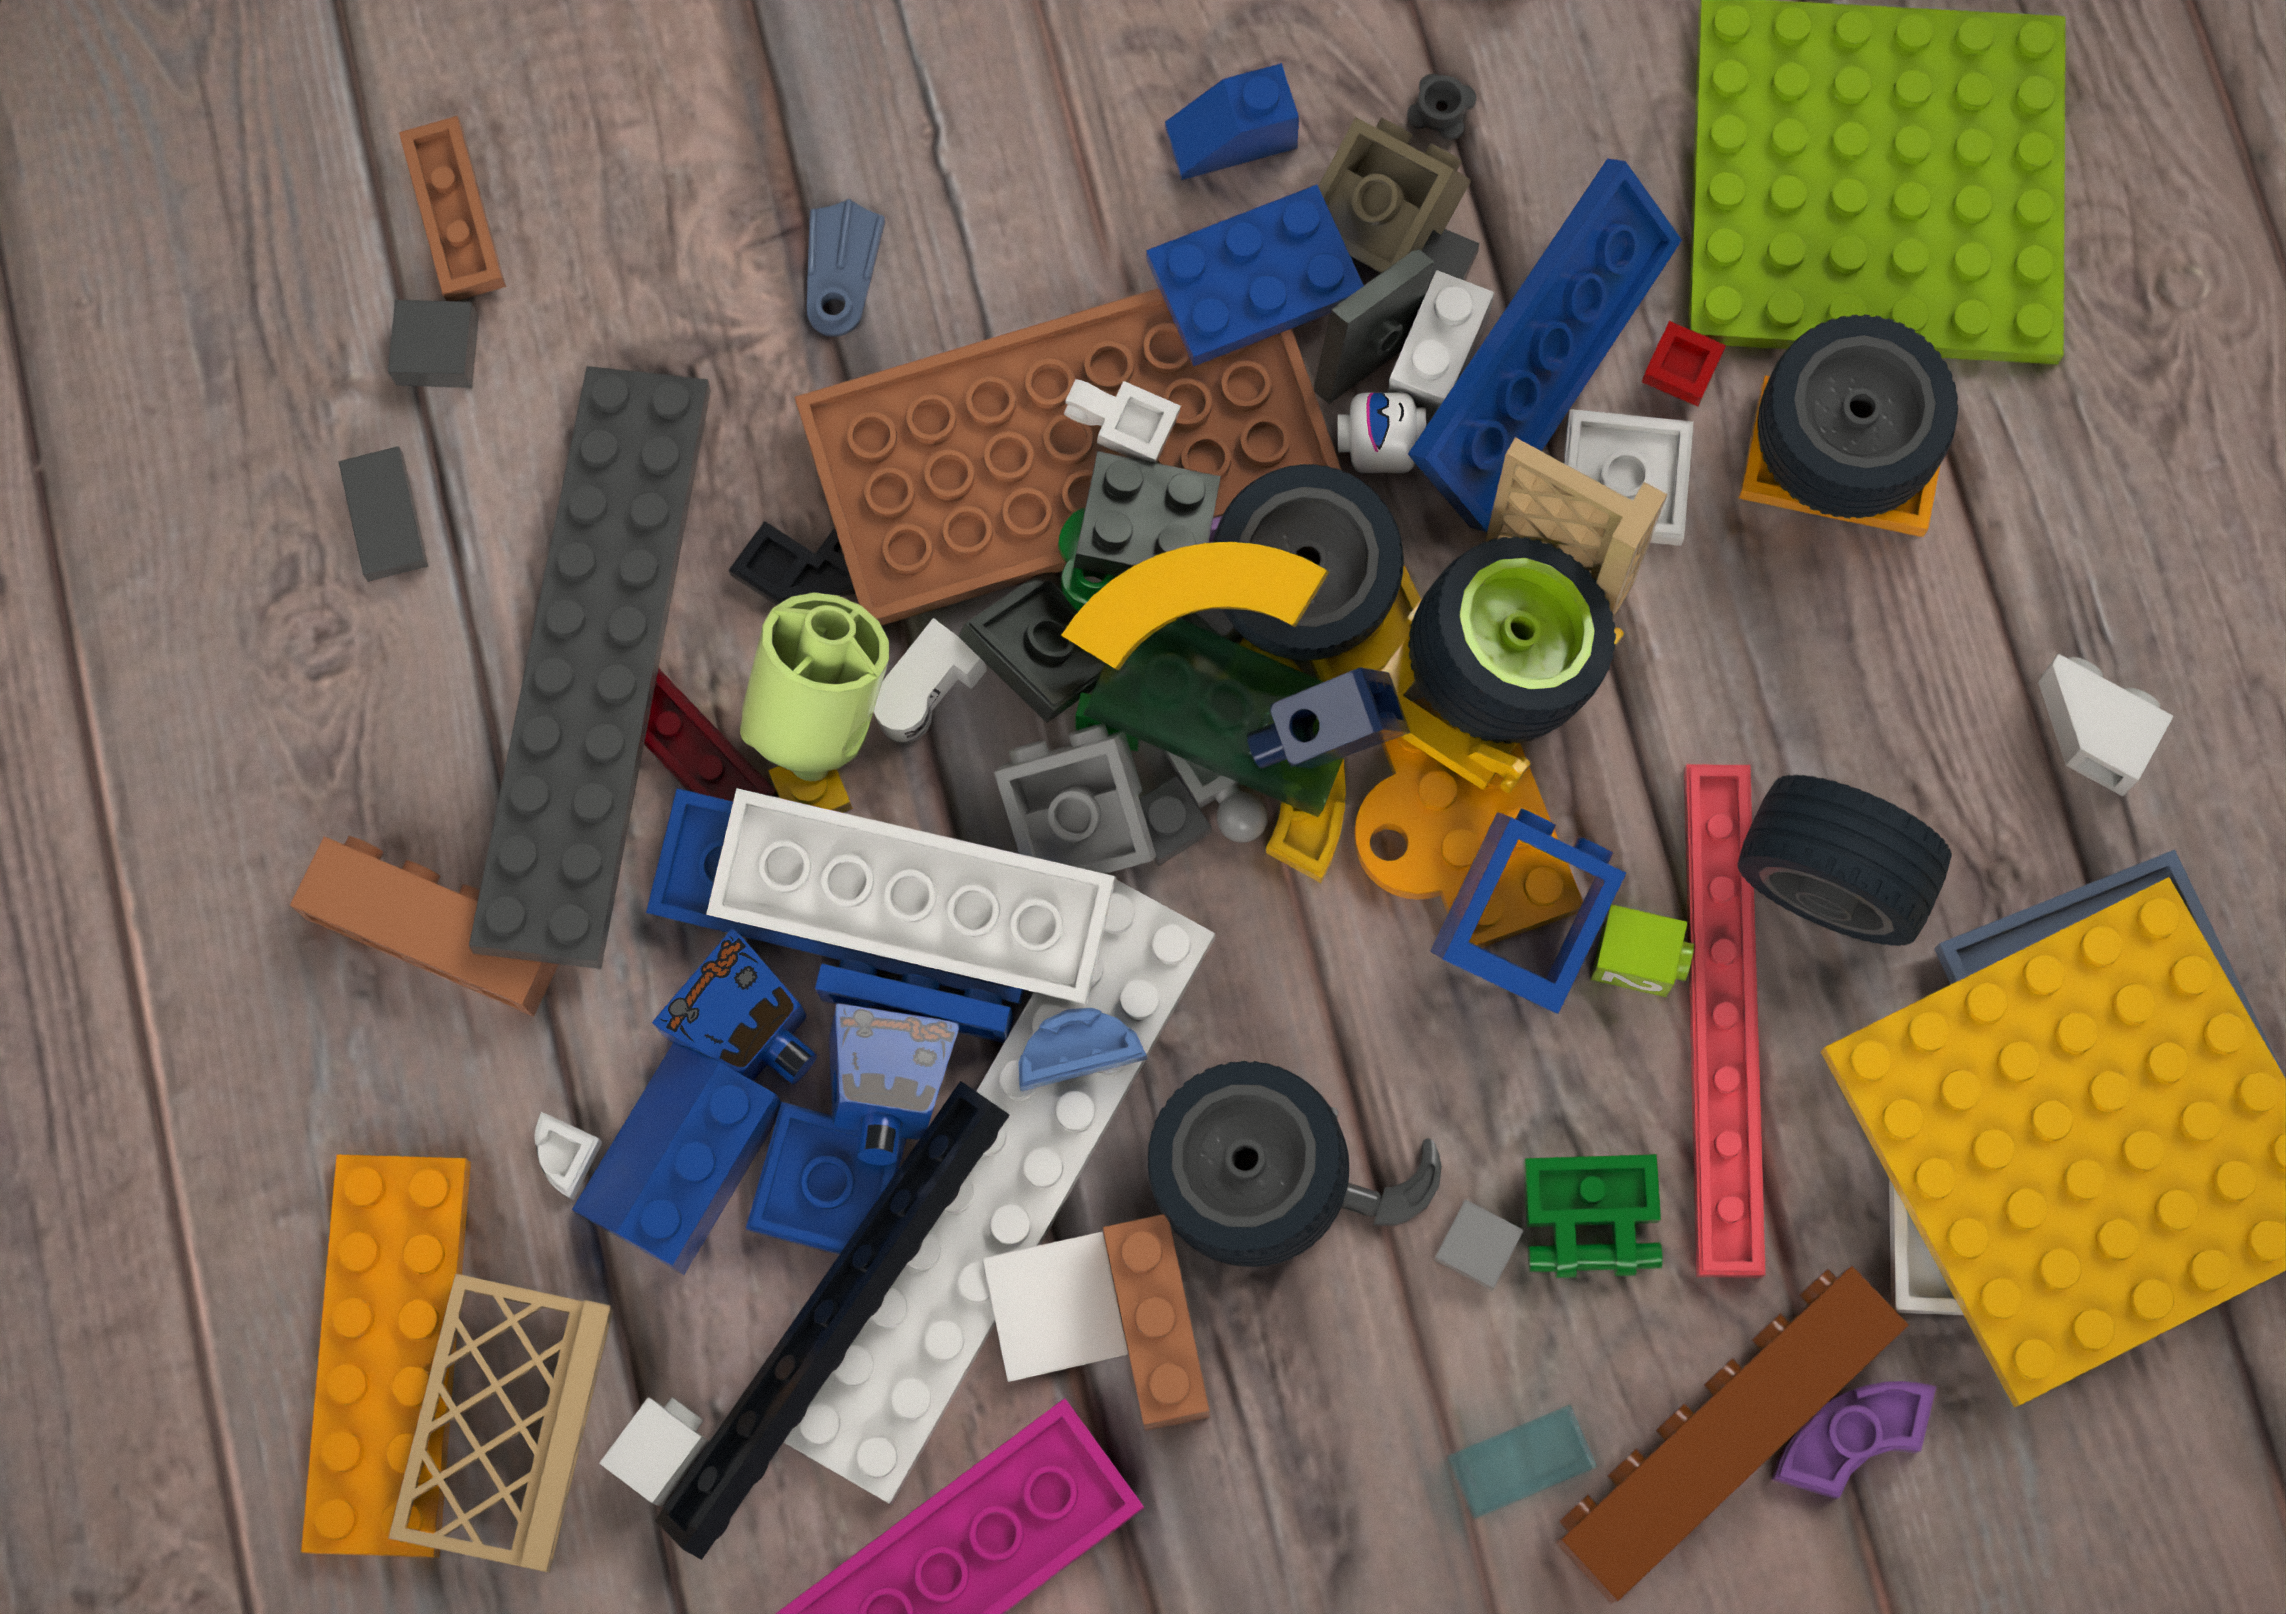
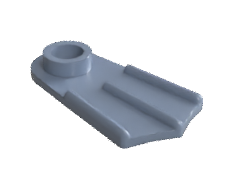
M851 199L832 206L810 210L807 315L809 322L816 331L831 337L850 333L857 327L862 318L885 226V217L883 215L869 211ZM837 299L845 303L844 310L837 315H829L823 311L824 305L830 300Z

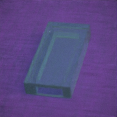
M1567 1405L1446 1457L1473 1520L1597 1468V1464L1571 1405Z

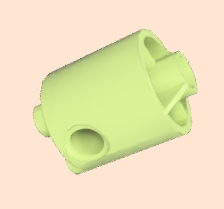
M821 593L790 597L772 608L762 625L742 706V721L740 725L742 740L749 746L754 747L768 761L793 771L797 777L805 781L822 780L830 770L839 769L854 759L865 742L889 661V640L880 622L861 605L837 595Z

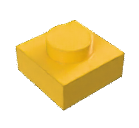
M781 766L768 770L781 799L841 813L853 809L837 769L830 770L825 778L818 781L800 779L793 771Z

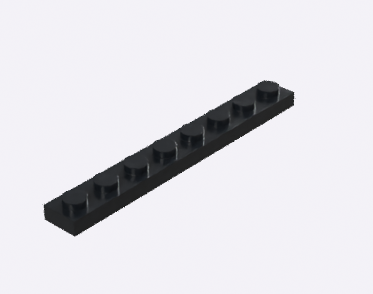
M962 1081L958 1083L655 1519L659 1526L682 1550L702 1560L715 1540L726 1531L731 1517L753 1485L764 1476L769 1462L792 1429L802 1421L808 1406L830 1374L841 1365L846 1351L868 1319L879 1310L884 1296L907 1263L917 1255L923 1240L945 1208L956 1199L961 1185L983 1153L994 1144L999 1130L1010 1115Z

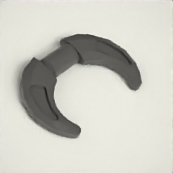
M1331 1107L1336 1118H1338V1109ZM1429 1138L1423 1141L1422 1159L1417 1172L1406 1182L1393 1187H1385L1383 1195H1380V1192L1348 1182L1342 1208L1370 1217L1375 1216L1374 1226H1396L1403 1224L1424 1211L1433 1199L1440 1184L1442 1166L1435 1142Z

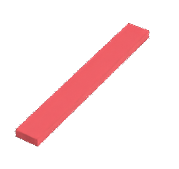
M1686 764L1684 768L1687 924L1688 942L1694 944L1693 957L1689 969L1696 1277L1763 1278L1766 1272L1754 888L1743 878L1742 873L1739 872L1737 867L1743 842L1752 824L1750 765Z

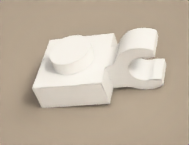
M1075 379L1065 400V403L1068 405L1064 415L1082 424L1102 426L1098 434L1097 444L1129 458L1157 463L1179 416L1181 406L1123 381L1115 397L1085 381Z

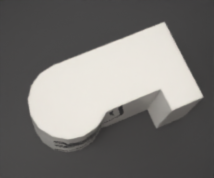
M934 618L882 681L874 714L881 731L888 738L896 742L908 743L919 739L927 732L931 724L932 710L955 682L960 680L972 689L987 671L985 662L956 634Z

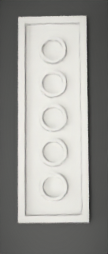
M737 788L706 915L1087 1004L1116 877Z

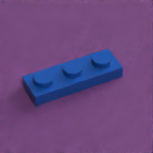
M841 959L839 967L821 963L815 985V990L821 1001L959 1022L958 1033L1005 1043L1012 1030L1014 1017L1011 1007L1001 1005L1003 999L995 993L976 988H966L964 996L939 991L940 984L938 981L916 974L905 973L900 982L876 976L878 971L876 967L860 961Z

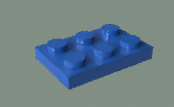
M1318 185L1146 250L1148 265L1193 366L1331 313L1332 308L1364 286Z

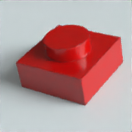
M1669 321L1647 366L1642 383L1698 407L1721 360L1726 345Z

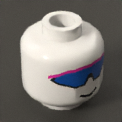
M1404 392L1357 394L1351 402L1350 414H1338V452H1350L1351 464L1360 473L1409 472L1414 467L1415 462L1408 453L1426 428V408H1416L1413 397Z

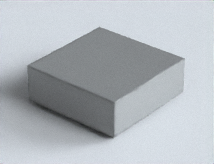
M1465 1199L1434 1260L1493 1291L1524 1230Z

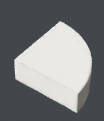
M541 1112L535 1130V1144L540 1166L548 1181L563 1195L574 1200L603 1142L595 1136Z

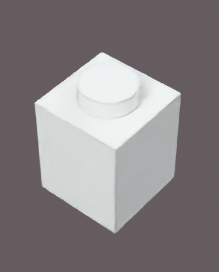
M648 1397L599 1464L652 1504L663 1507L709 1443L708 1439L696 1431L704 1420L673 1397H671L665 1407Z

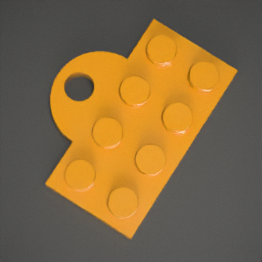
M1425 698L1414 702L1457 730L1458 727H1453L1449 724L1448 720L1443 719L1440 716L1441 714L1437 710L1435 711L1432 708V704L1429 701L1427 702ZM1398 737L1381 743L1393 775L1378 783L1363 800L1356 818L1354 844L1362 868L1379 887L1393 895L1407 899L1419 900L1441 896L1448 914L1497 812L1516 819L1522 808L1550 822L1551 819L1530 767H1528L1510 793L1500 788L1504 778L1497 773L1483 791L1402 737ZM1520 743L1516 745L1510 755L1517 758L1525 757ZM1554 829L1551 837L1558 839ZM1382 830L1396 831L1405 839L1407 850L1399 859L1393 861L1382 860L1373 853L1370 847L1372 837ZM1518 840L1469 942L1483 948L1578 914L1583 899L1569 864Z

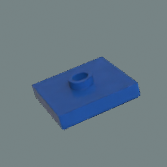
M781 1102L746 1230L839 1255L899 1170L907 1138L900 1137L898 1156L895 1163L890 1165L869 1164L858 1158L861 1131L838 1128L833 1124L832 1115Z

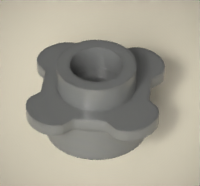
M1438 74L1424 76L1419 83L1420 92L1417 103L1411 105L1407 111L1409 124L1416 129L1428 127L1439 131L1446 140L1459 138L1464 133L1463 119L1467 110L1472 109L1476 104L1475 91L1470 86L1462 85L1460 81L1451 76ZM1438 103H1445L1447 109L1439 111L1436 105Z

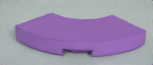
M1906 1381L1881 1382L1853 1389L1830 1400L1788 1440L1776 1463L1771 1480L1837 1499L1840 1498L1850 1475L1870 1457L1888 1451L1921 1452L1936 1386Z

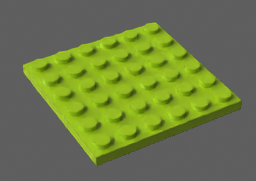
M1701 0L1698 11L1688 329L1726 346L1788 349L1801 335L1811 328L1814 329L1822 322L1825 323L1833 318L1838 319L1841 316H1863L1865 314L1871 317L1881 316L1883 319L1889 318L1894 320L1893 322L1904 324L1909 329L1911 327L1917 334L1924 336L1928 343H1932L1934 349L1942 355L1941 358L2058 365L2064 356L2066 16L1775 0Z

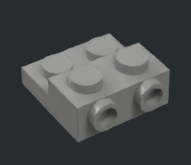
M1105 723L1089 726L1068 735L1071 745L1048 751L1045 740L1025 744L1010 750L1011 762L1005 763L994 771L1019 854L1104 874L1151 862L1156 857L1138 797L1143 791L1124 730L1108 734Z

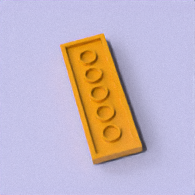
M336 1154L301 1553L440 1558V1549L389 1539V1534L455 1274L462 1275L471 1162L466 1158ZM457 1332L451 1354L456 1352ZM455 1363L447 1368L443 1383L451 1397L453 1394ZM441 1395L434 1421L450 1411ZM450 1422L431 1433L427 1451L440 1473L447 1469ZM423 1463L417 1487L433 1478L425 1463ZM438 1485L414 1500L407 1526L408 1529L434 1534L442 1528L444 1494Z

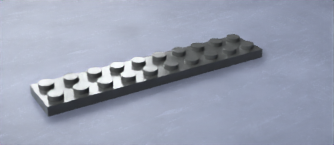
M592 366L586 367L469 947L473 954L602 969L711 393L708 379Z

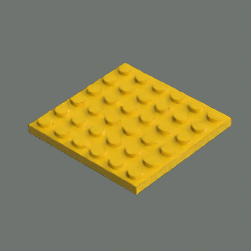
M2170 877L1833 1042L1820 1051L2014 1408L2286 1271V1078Z

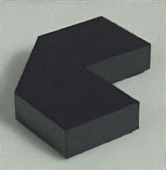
M764 521L729 569V573L733 578L775 605L782 603L790 597L809 593L837 595L840 597L855 594L835 527L817 552L814 553Z

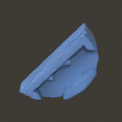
M1095 1008L1067 1009L1044 1020L1039 1025V1029L1027 1041L1023 1055H1021L1019 1060L1020 1091L1147 1060V1055L1136 1032L1130 1027L1128 1028L1118 1018L1101 1013V1010Z

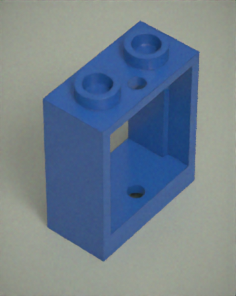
M1520 809L1516 819L1497 812L1430 952L1459 968L1559 1014L1626 872L1608 864L1613 855L1612 851L1580 836L1577 837L1573 847L1553 838L1551 835L1556 824L1525 809ZM1518 840L1595 876L1547 978L1469 942Z

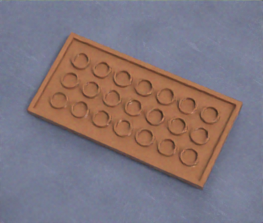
M1159 288L795 396L799 415L859 605L865 608L883 626L1021 584L1042 573L1063 571L1066 563L1058 549L1060 532L1066 520L1074 512L1081 508H1086L1097 451L1127 457L1097 444L1098 434L1102 426L1082 424L1064 415L1068 405L1065 403V400L1075 379L1085 381L1115 397L1123 381L1181 406L1179 416L1157 463L1221 476L1213 518L1222 516L1232 500L1251 482L1274 470L1300 464L1325 465L1342 470L1293 330H1286L1193 366Z

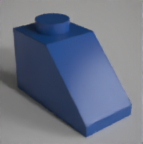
M1280 63L1222 79L1166 120L1165 129L1181 180L1298 149L1299 115L1283 65Z

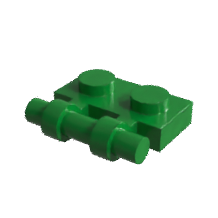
M1657 1154L1524 1159L1526 1226H1553L1554 1239L1553 1245L1528 1246L1529 1272H1555L1556 1278H1576L1577 1271L1614 1270L1615 1276H1636L1637 1269L1662 1268L1661 1242L1636 1243L1635 1224L1659 1223L1661 1220ZM1612 1225V1244L1576 1245L1575 1226Z

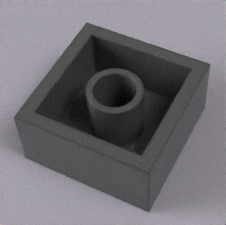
M395 300L388 373L396 386L472 388L479 316L471 302Z

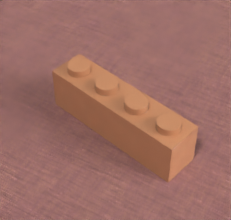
M325 836L323 837L290 903V906L303 918L530 1016H535L559 964L473 954L469 947L480 893L479 889L463 884L459 893L438 885L437 883L441 876L420 864L405 860L400 869L380 860L383 851L361 839L348 836L345 844H342Z

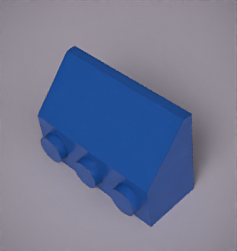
M673 1042L572 1210L675 1271L685 1275L775 1125L781 1100L772 1091L723 1063Z

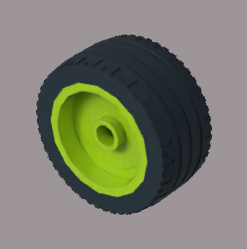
M1515 536L1512 538L1501 537L1498 540L1495 538L1472 547L1455 559L1425 593L1416 610L1409 632L1410 665L1414 671L1415 681L1418 682V687L1424 693L1427 702L1429 701L1432 704V708L1435 711L1437 710L1441 714L1440 716L1448 720L1449 724L1453 727H1458L1463 733L1467 732L1474 738L1479 737L1481 740H1490L1493 743L1504 742V744H1511L1512 742L1522 743L1525 740L1526 742L1532 741L1562 726L1598 690L1614 657L1612 654L1616 646L1614 644L1616 640V633H1614L1615 622H1613V613L1610 611V604L1604 596L1603 589H1600L1598 584H1596L1597 580H1594L1589 570L1582 567L1583 565L1574 560L1573 556L1567 555L1562 549H1557L1552 544H1545L1537 539L1530 540L1527 537L1519 538Z

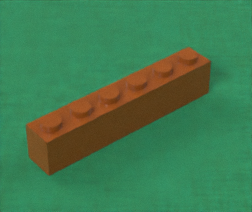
M1853 1266L1843 1271L1837 1277L1829 1269H1826L1799 1295L1808 1304L1790 1322L1781 1313L1778 1314L1752 1339L1760 1349L1742 1367L1732 1358L1704 1384L1712 1395L1693 1412L1684 1403L1656 1429L1657 1433L1664 1440L1649 1455L1644 1457L1636 1448L1607 1475L1616 1486L1598 1503L1587 1494L1559 1520V1523L1567 1532L1555 1543L1610 1603L1618 1602L1909 1326Z

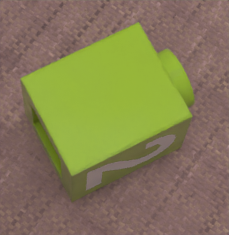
M1611 904L1603 921L1590 980L1667 997L1674 986L1675 979L1686 981L1689 973L1694 944L1684 941L1687 922Z

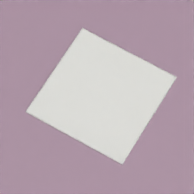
M1103 1231L982 1258L1008 1382L1128 1355Z

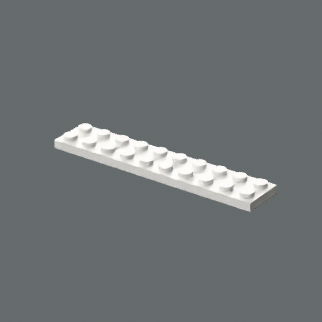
M1116 879L1087 1004L1037 992L1033 993L976 1091L1010 1116L999 1130L994 1144L983 1153L961 1185L956 1199L945 1208L929 1231L917 1255L907 1263L884 1296L879 1310L868 1319L850 1345L841 1365L830 1374L814 1397L802 1421L787 1436L784 1441L785 1444L890 1505L894 1503L996 1324L982 1258L1041 1245L1146 1061L1021 1092L1019 1085V1060L1021 1055H1023L1027 1041L1039 1029V1025L1044 1020L1067 1009L1095 1008L1101 1010V1013L1118 1018L1128 1028L1130 1027L1136 1032L1148 1058L1215 940L1214 932Z

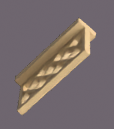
M1515 437L1505 454L1485 541L1488 542L1495 538L1498 540L1501 537H1527L1530 540L1537 539L1542 541V543H1549L1557 549H1562L1564 553L1570 554L1574 557V560L1580 562L1583 565L1582 567L1589 570L1594 580H1597L1596 584H1598L1600 589H1603L1604 596L1609 601V608L1613 613L1612 619H1614L1637 579L1668 494L1643 482L1632 501Z
M455 1274L389 1539L550 1573L613 1314L611 1305L588 1300L579 1301ZM467 1291L494 1297L507 1320L474 1341L460 1320ZM505 1300L524 1303L529 1306L513 1315ZM542 1308L569 1313L563 1340L538 1355L519 1322ZM513 1327L532 1359L500 1380H497L478 1348ZM458 1330L466 1346L451 1354ZM472 1353L491 1385L456 1406L443 1384L446 1371L449 1366ZM559 1353L554 1377L552 1378L543 1362ZM537 1367L550 1387L548 1402L545 1407L522 1421L503 1388ZM497 1393L516 1425L481 1446L462 1414L489 1396ZM441 1395L450 1411L434 1421ZM543 1418L538 1443L536 1444L527 1428ZM455 1419L473 1447L474 1452L440 1473L427 1451L430 1435ZM521 1433L534 1454L531 1471L506 1487L486 1454ZM480 1459L499 1492L465 1513L445 1480ZM425 1463L433 1478L417 1487L422 1466ZM527 1484L520 1510L511 1494ZM438 1485L458 1518L434 1534L408 1529L407 1526L414 1500ZM503 1499L518 1521L511 1550L484 1545L470 1522L471 1519ZM463 1525L473 1542L446 1537V1535Z

